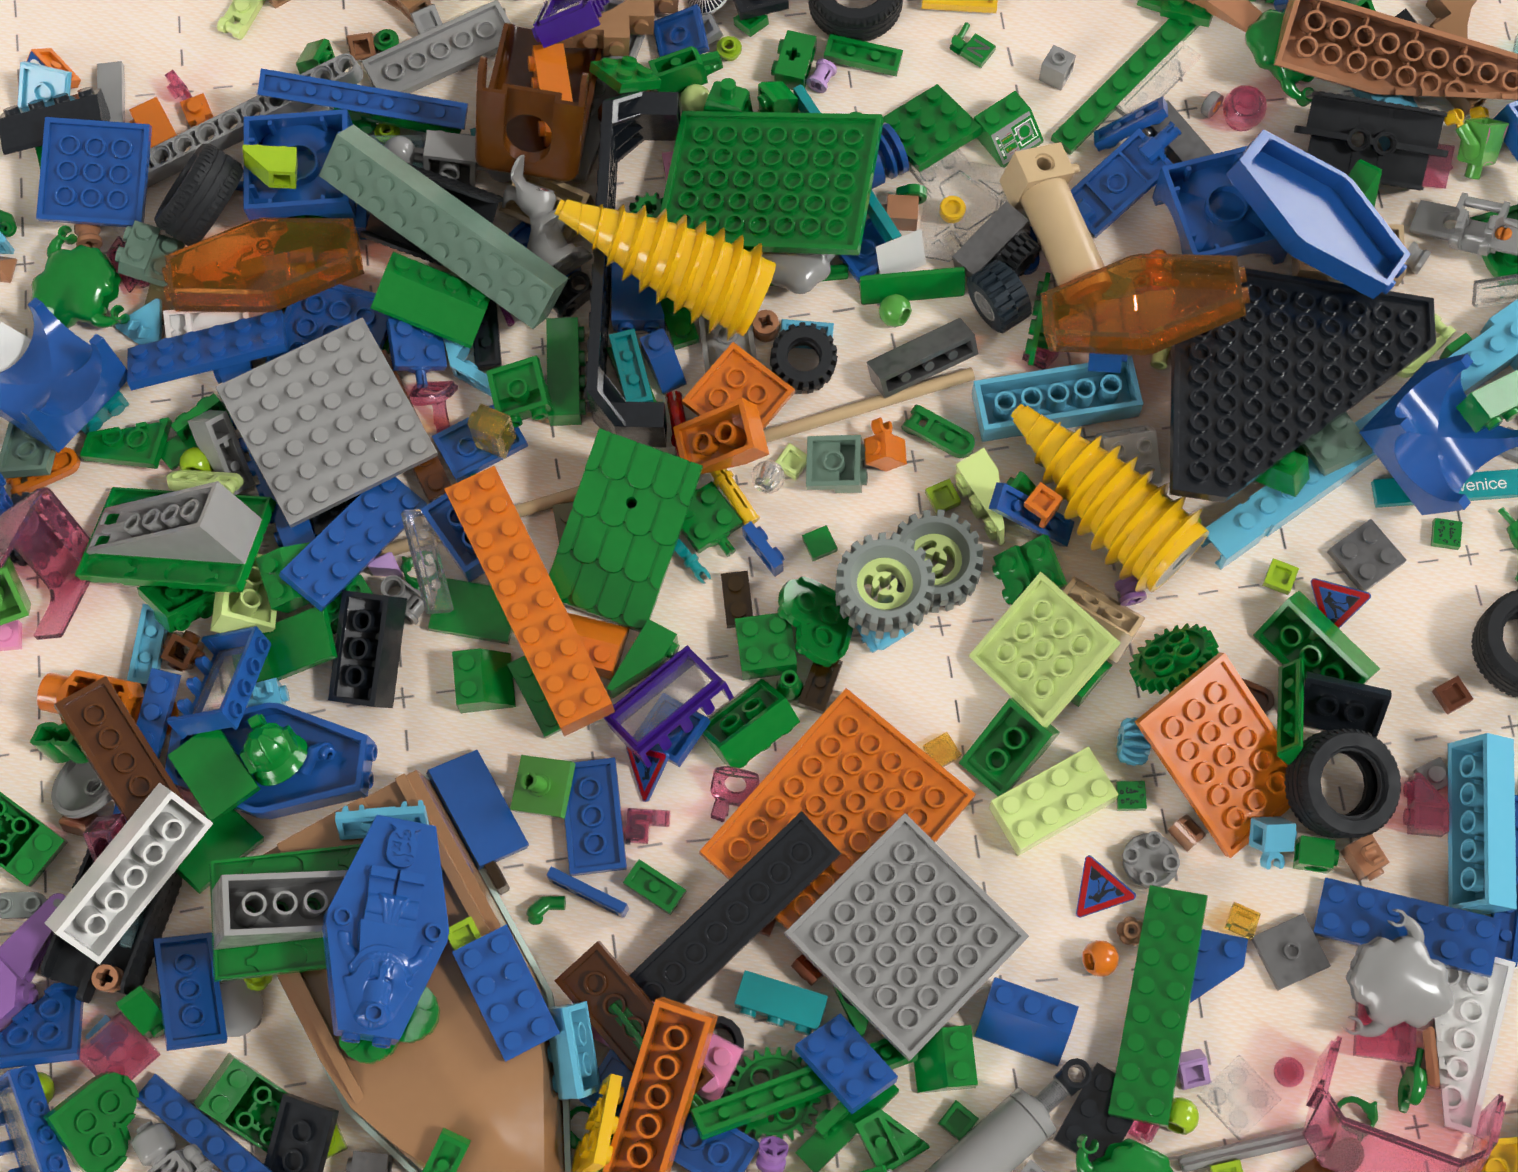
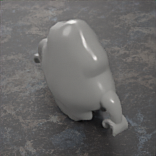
M762 252L763 258L776 263L771 283L796 294L810 292L819 282L825 280L830 275V262L835 257L832 254Z
M1392 909L1401 916L1398 923L1390 920L1387 921L1392 926H1405L1408 933L1407 936H1400L1393 940L1376 937L1369 943L1359 945L1350 963L1346 980L1350 986L1352 999L1365 1006L1367 1014L1372 1020L1370 1024L1363 1025L1362 1021L1357 1017L1348 1016V1018L1355 1020L1357 1023L1354 1030L1343 1027L1351 1035L1377 1037L1384 1034L1389 1028L1402 1022H1406L1412 1027L1420 1028L1433 1018L1446 1014L1453 1006L1454 994L1448 982V970L1445 964L1430 958L1424 943L1425 936L1421 926L1413 918L1407 916L1403 910Z

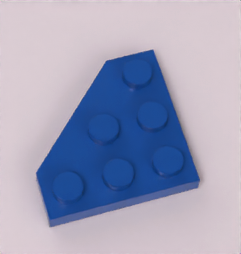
M1205 929L1202 930L1190 1003L1244 967L1248 944L1247 938Z
M62 982L53 983L44 991L45 995L35 1004L29 1003L12 1018L13 1022L0 1033V1069L80 1060L84 1002L76 999L78 987Z

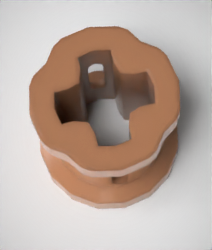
M107 964L100 965L92 973V984L100 991L116 993L120 990L124 971L119 967ZM107 975L113 977L111 983L105 981Z

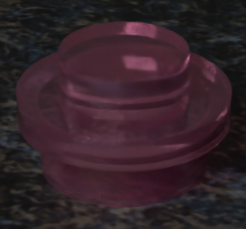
M1285 1057L1275 1064L1274 1077L1280 1085L1294 1087L1303 1080L1304 1069L1295 1058Z

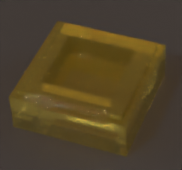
M948 732L923 745L926 754L942 767L947 766L962 756Z
M1234 902L1230 908L1224 929L1252 940L1261 913Z

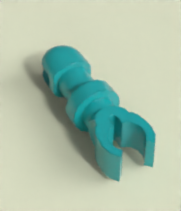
M678 538L675 551L683 559V565L693 571L694 576L700 583L705 584L706 582L702 579L701 575L705 574L711 579L710 573L698 562L699 557L696 554H692L681 539Z

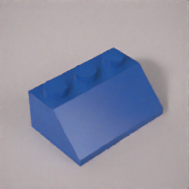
M994 977L974 1037L1058 1067L1071 1034L1079 1006Z

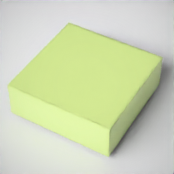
M789 443L774 462V467L796 481L806 468L807 454Z

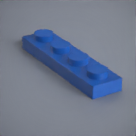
M996 482L989 505L990 510L1039 536L1042 534L1048 535L1050 541L1058 546L1068 547L1075 521L1071 519L1066 520L1064 515L1056 512L1043 529L1039 526L1041 518L1023 506L1029 496L1006 483Z

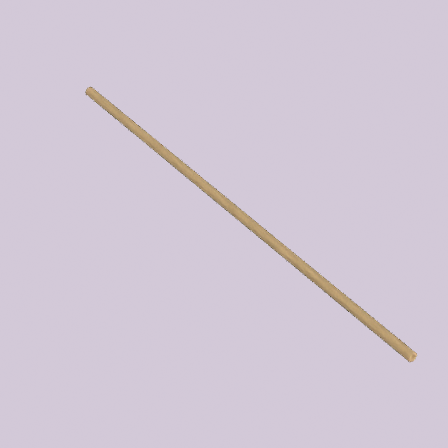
M970 367L917 383L887 398H884L882 394L765 429L763 431L766 443L975 380L973 369ZM579 486L514 506L521 518L551 509L553 505L574 502ZM434 530L392 542L377 557L388 552H392L396 556L441 541Z

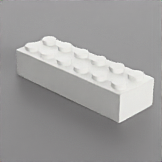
M159 783L46 920L45 924L56 935L100 965L213 823L174 792Z

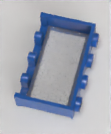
M257 626L204 636L201 641L210 650L213 657L211 661L206 656L195 659L197 668L204 674L202 682L197 677L186 680V686L195 695V700L193 703L188 698L178 700L177 708L183 716L168 717L166 721L182 739L187 735L231 727L235 730L238 729L272 645Z
M35 1065L11 1069L0 1076V1126L5 1125L10 1139L0 1142V1156L11 1153L15 1154L19 1167L8 1172H71L61 1143L43 1117L50 1112Z

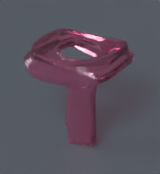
M427 381L428 387L422 388L421 386V388H417L416 384L409 394L412 404L415 406H433L434 425H436L437 433L450 427L446 400L458 390V385L454 381Z
M731 766L715 768L710 787L711 794L715 798L711 818L725 822L729 812V805L739 807L759 785V775L749 770ZM728 777L743 778L746 782V788L740 792L730 791L725 785V780Z

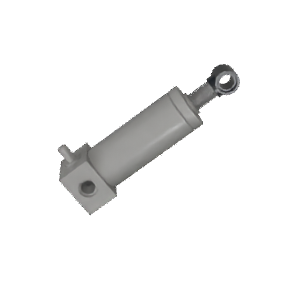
M1079 1058L1067 1061L1060 1071L1053 1076L1054 1080L1047 1087L1045 1086L1035 1097L1029 1095L1023 1089L1017 1088L925 1172H1012L1056 1132V1127L1051 1121L1049 1113L1061 1101L1063 1102L1067 1096L1072 1097L1077 1091L1088 1085L1092 1077L1089 1064ZM1075 1067L1082 1072L1081 1082L1076 1083L1070 1080L1068 1077L1069 1068Z

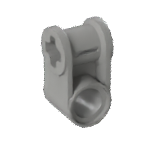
M395 575L387 576L380 585L382 595L392 596L388 594V591L394 586L401 587L400 592L394 595V597L407 598L405 618L414 625H417L421 614L427 607H432L434 603L425 594L414 589L400 577Z

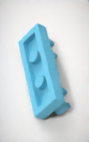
M418 800V806H408L407 801H403L401 807L368 808L365 810L364 805H359V810L349 811L348 806H344L342 812H336L335 815L340 840L365 838L376 815L429 825L426 807L422 800Z

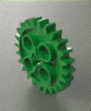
M1186 623L1180 629L1178 625H1175L1173 631L1169 632L1166 628L1164 629V634L1161 636L1157 633L1154 634V640H1145L1147 645L1137 648L1139 654L1132 655L1134 661L1129 663L1131 667L1129 672L1136 686H1140L1142 691L1148 690L1149 694H1152L1157 690L1159 695H1161L1165 689H1168L1169 692L1173 691L1175 687L1179 686L1219 653L1217 649L1219 645L1211 630L1208 631L1206 626L1200 628L1198 624H1195L1190 628L1189 624Z
M768 1047L765 1048L764 1056H761L755 1050L753 1052V1061L744 1056L743 1062L745 1067L736 1066L735 1071L739 1076H731L730 1082L735 1084V1086L727 1087L726 1092L734 1094L756 1086L753 1081V1075L759 1072L767 1075L768 1080H772L774 1070L779 1071L780 1077L805 1068L808 1065L804 1067L800 1065L802 1062L801 1057H798L795 1061L791 1059L792 1050H789L786 1056H782L781 1047L777 1048L775 1055H771ZM815 1098L791 1107L794 1111V1117L791 1119H783L778 1112L774 1114L773 1122H769L767 1116L745 1124L746 1129L744 1133L748 1135L752 1131L755 1132L754 1139L756 1141L761 1136H775L783 1139V1136L786 1135L790 1142L794 1140V1131L801 1136L804 1135L805 1132L802 1124L809 1127L812 1126L813 1122L808 1115H818V1111L812 1105L820 1104L821 1099Z

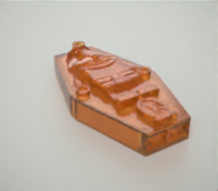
M259 218L250 220L166 255V267H162L165 283L168 284L164 286V294L167 302L172 301L177 312L277 311L364 274L359 238L353 218Z
M1141 253L1128 256L1041 293L1044 336L1048 349L1051 352L1148 355L1246 315L1245 304L1250 303L1248 286L1242 287V283L1247 282L1245 266L1239 267L1237 256Z

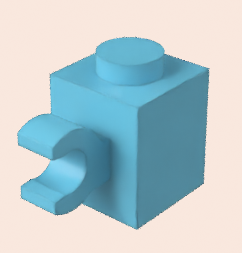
M277 678L257 682L247 706L251 707L264 703L286 705V702L290 701L287 686L282 685Z
M1281 816L1252 817L1249 846L1262 851L1260 858L1261 867L1267 870L1270 869L1271 861L1274 859L1273 866L1283 869L1285 859L1280 852L1294 851L1297 838L1296 823Z

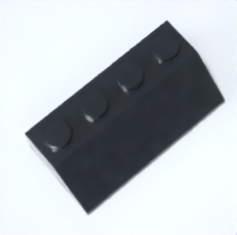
M86 87L78 90V94L68 96V93H62L52 97L53 100L44 102L43 99L29 102L27 107L19 108L18 105L3 109V113L0 115V139L3 154L7 155L43 146L45 117L110 121V112L101 88L93 90L92 87Z
M342 590L335 643L337 658L333 659L328 701L393 708L407 598Z

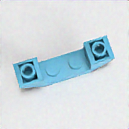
M444 338L454 377L492 397L487 373L478 370V367L473 362L465 360L471 352L470 348Z

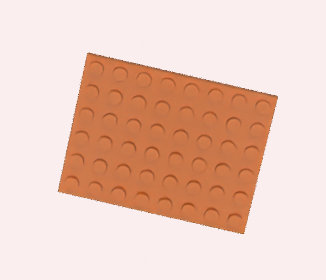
M845 688L704 845L699 854L730 880L802 811L842 855L775 918L788 930L904 813L936 843L974 799L976 794Z

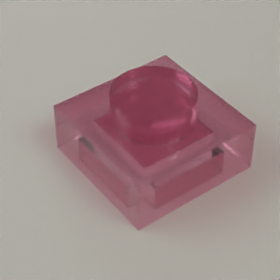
M173 69L165 74L169 83L166 88L174 99L179 97L183 101L192 97L187 86Z
M1037 347L1033 366L1041 370L1047 369L1058 357L1059 351ZM1023 353L1022 360L1028 362L1029 355Z

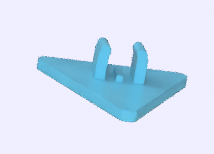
M154 299L130 314V320L127 323H117L115 325L116 329L137 344H147L161 340L162 300Z

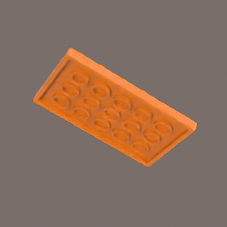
M1219 652L1134 721L1226 857L1232 858L1249 843L1252 817L1282 816L1291 808L1288 804L1289 800L1286 798V785H1284V777L1288 765L1277 756V731L1225 653Z

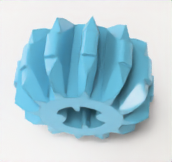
M1136 717L1126 718L1121 722L1116 745V755L1119 761L1133 766L1145 764L1150 755L1151 748L1134 722L1138 719Z

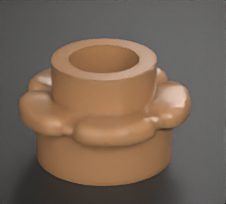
M1135 917L1124 918L1123 922H1120L1117 926V934L1120 940L1126 945L1139 944L1143 923L1137 921ZM1132 928L1134 933H1129V929Z

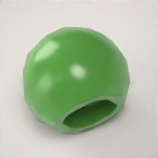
M898 294L885 297L879 306L880 319L887 326L894 328L903 326L912 312L910 302L904 296Z

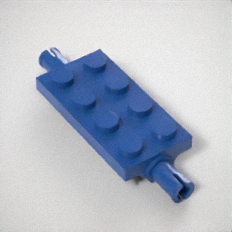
M1170 121L1155 137L1146 136L1139 128L1070 190L1089 232L1095 238L1156 185L1161 167L1173 164L1164 154L1165 148L1182 134L1177 126L1174 127L1175 124Z

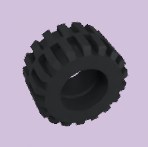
M800 322L799 326L789 325L786 331L783 329L779 333V337L775 338L770 356L772 372L797 390L796 394H802V391H807V394L813 393L814 389L820 390L823 388L824 384L830 381L837 364V347L833 344L834 339L831 335H826L824 328L817 329V324L811 323V326H805V322ZM797 346L812 348L819 356L818 366L810 371L795 369L788 361L789 351Z

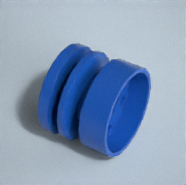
M886 122L883 123L871 189L884 184L885 175L890 179H894L898 174L902 175L909 171V161L905 148L895 130Z

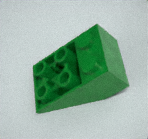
M0 792V866L26 886L32 887L66 846L68 841Z
M228 1053L194 1103L200 1110L267 1153L282 1096L288 1092L242 1060Z

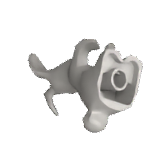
M520 155L511 170L510 179L516 187L507 185L502 197V208H505L506 203L510 200H514L521 211L530 217L531 232L527 249L566 276L591 260L594 256L583 246L575 247L573 244L567 243L563 235L566 224L558 219L559 216L554 214L556 209L553 210L556 202L554 191L526 182L523 177L525 155Z

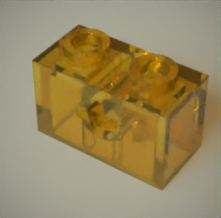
M480 404L477 411H473L468 420V426L477 448L505 459L516 438L511 417Z

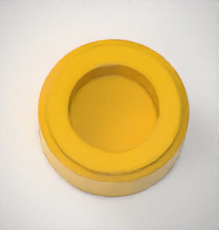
M957 196L944 198L939 208L940 217L948 223L961 221L966 211L964 201Z

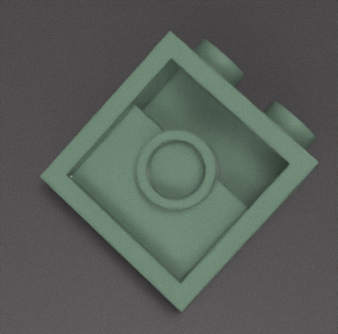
M135 220L132 227L127 226L123 236V241H126L125 247L119 246L116 252L115 261L119 262L118 273L170 289L186 245L177 239L161 235V229Z
M861 435L807 436V490L862 493V485H867L868 474L867 469H863L865 447Z

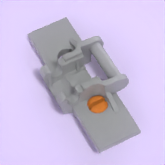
M1463 192L1456 207L1420 200L1409 228L1410 233L1447 240L1452 249L1488 256L1489 253L1495 254L1498 251L1518 256V220L1507 218L1510 202L1498 203L1468 196V193ZM1465 206L1499 213V215L1490 216L1487 223L1472 220L1469 218V211L1465 209ZM1448 220L1456 221L1455 228L1452 229L1446 228L1443 224Z

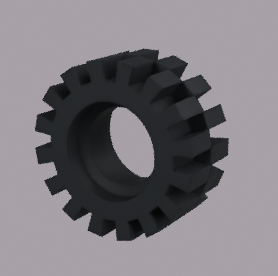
M1025 232L1020 233L1019 236L1014 237L1012 242L1010 241L1007 244L1008 246L1001 251L1002 254L998 255L996 259L1008 265L1019 277L1035 262V258L1040 254L1041 246Z

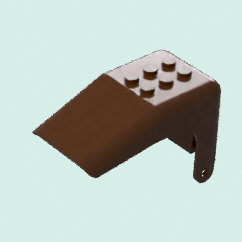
M504 23L488 88H486L487 57L481 56L479 60L476 92V163L486 170L511 173L516 159L520 155H525L523 176L560 182L572 181L579 172L598 79L589 71L591 61H601L603 49L564 48L573 102L562 100V93L531 88V77H534L533 71L529 72L528 56H532L533 45H542V43H538L535 40L532 29ZM541 119L547 123L552 132L551 143L548 147H545L544 137H539L538 121H541Z

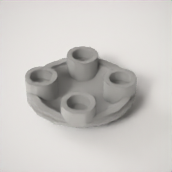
M1156 831L1133 837L1126 844L1122 854V864L1127 876L1135 884L1145 888H1149L1150 885L1161 887L1168 884L1176 876L1180 866L1179 855L1174 845Z
M242 979L229 980L220 984L227 1037H240L257 1028L262 1020L264 1004L260 991L249 989Z

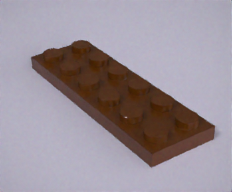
M106 676L54 704L58 714L126 821L132 817L159 783L184 800Z
M597 941L554 981L573 1003L587 1001L591 1025L633 1073L640 1052L633 1043L636 1039L626 1033L625 1025L622 1024L621 1027L614 1019L618 1016L611 1014L608 1008L616 1000L620 999L623 1005L621 1011L624 1013L626 1007H628L634 1016L627 1019L639 1021L642 1026L640 1035L643 1036L647 1029L654 1003L601 941ZM705 1063L703 1064L694 1094L715 1077Z

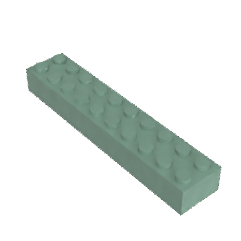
M355 125L336 135L319 174L322 179L530 328H536L548 318L569 279Z

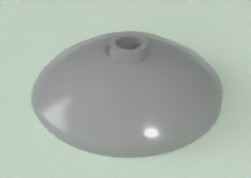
M71 760L68 761L57 775L51 792L53 807L67 818H81L91 815L102 809L112 800L89 762L78 764Z

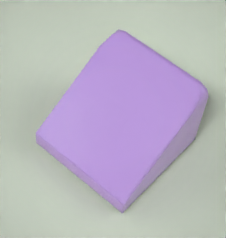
M392 552L375 558L368 565L373 576L387 577L395 575L404 577Z
M1201 1049L1181 1053L1178 1077L1182 1090L1211 1084L1207 1058Z

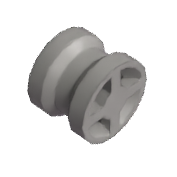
M1413 241L1407 249L1411 255L1407 259L1406 265L1417 275L1432 252L1420 249L1418 244Z

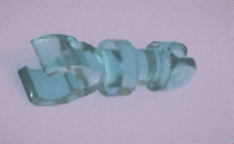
M145 909L122 936L119 946L131 949L139 926H143L144 919L142 917Z

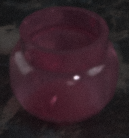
M1241 85L1232 89L1225 97L1223 103L1226 123L1233 130L1240 132L1248 131L1257 126L1263 120L1267 111L1265 96L1259 89L1250 85Z

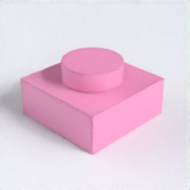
M19 620L0 625V651L22 649V623Z

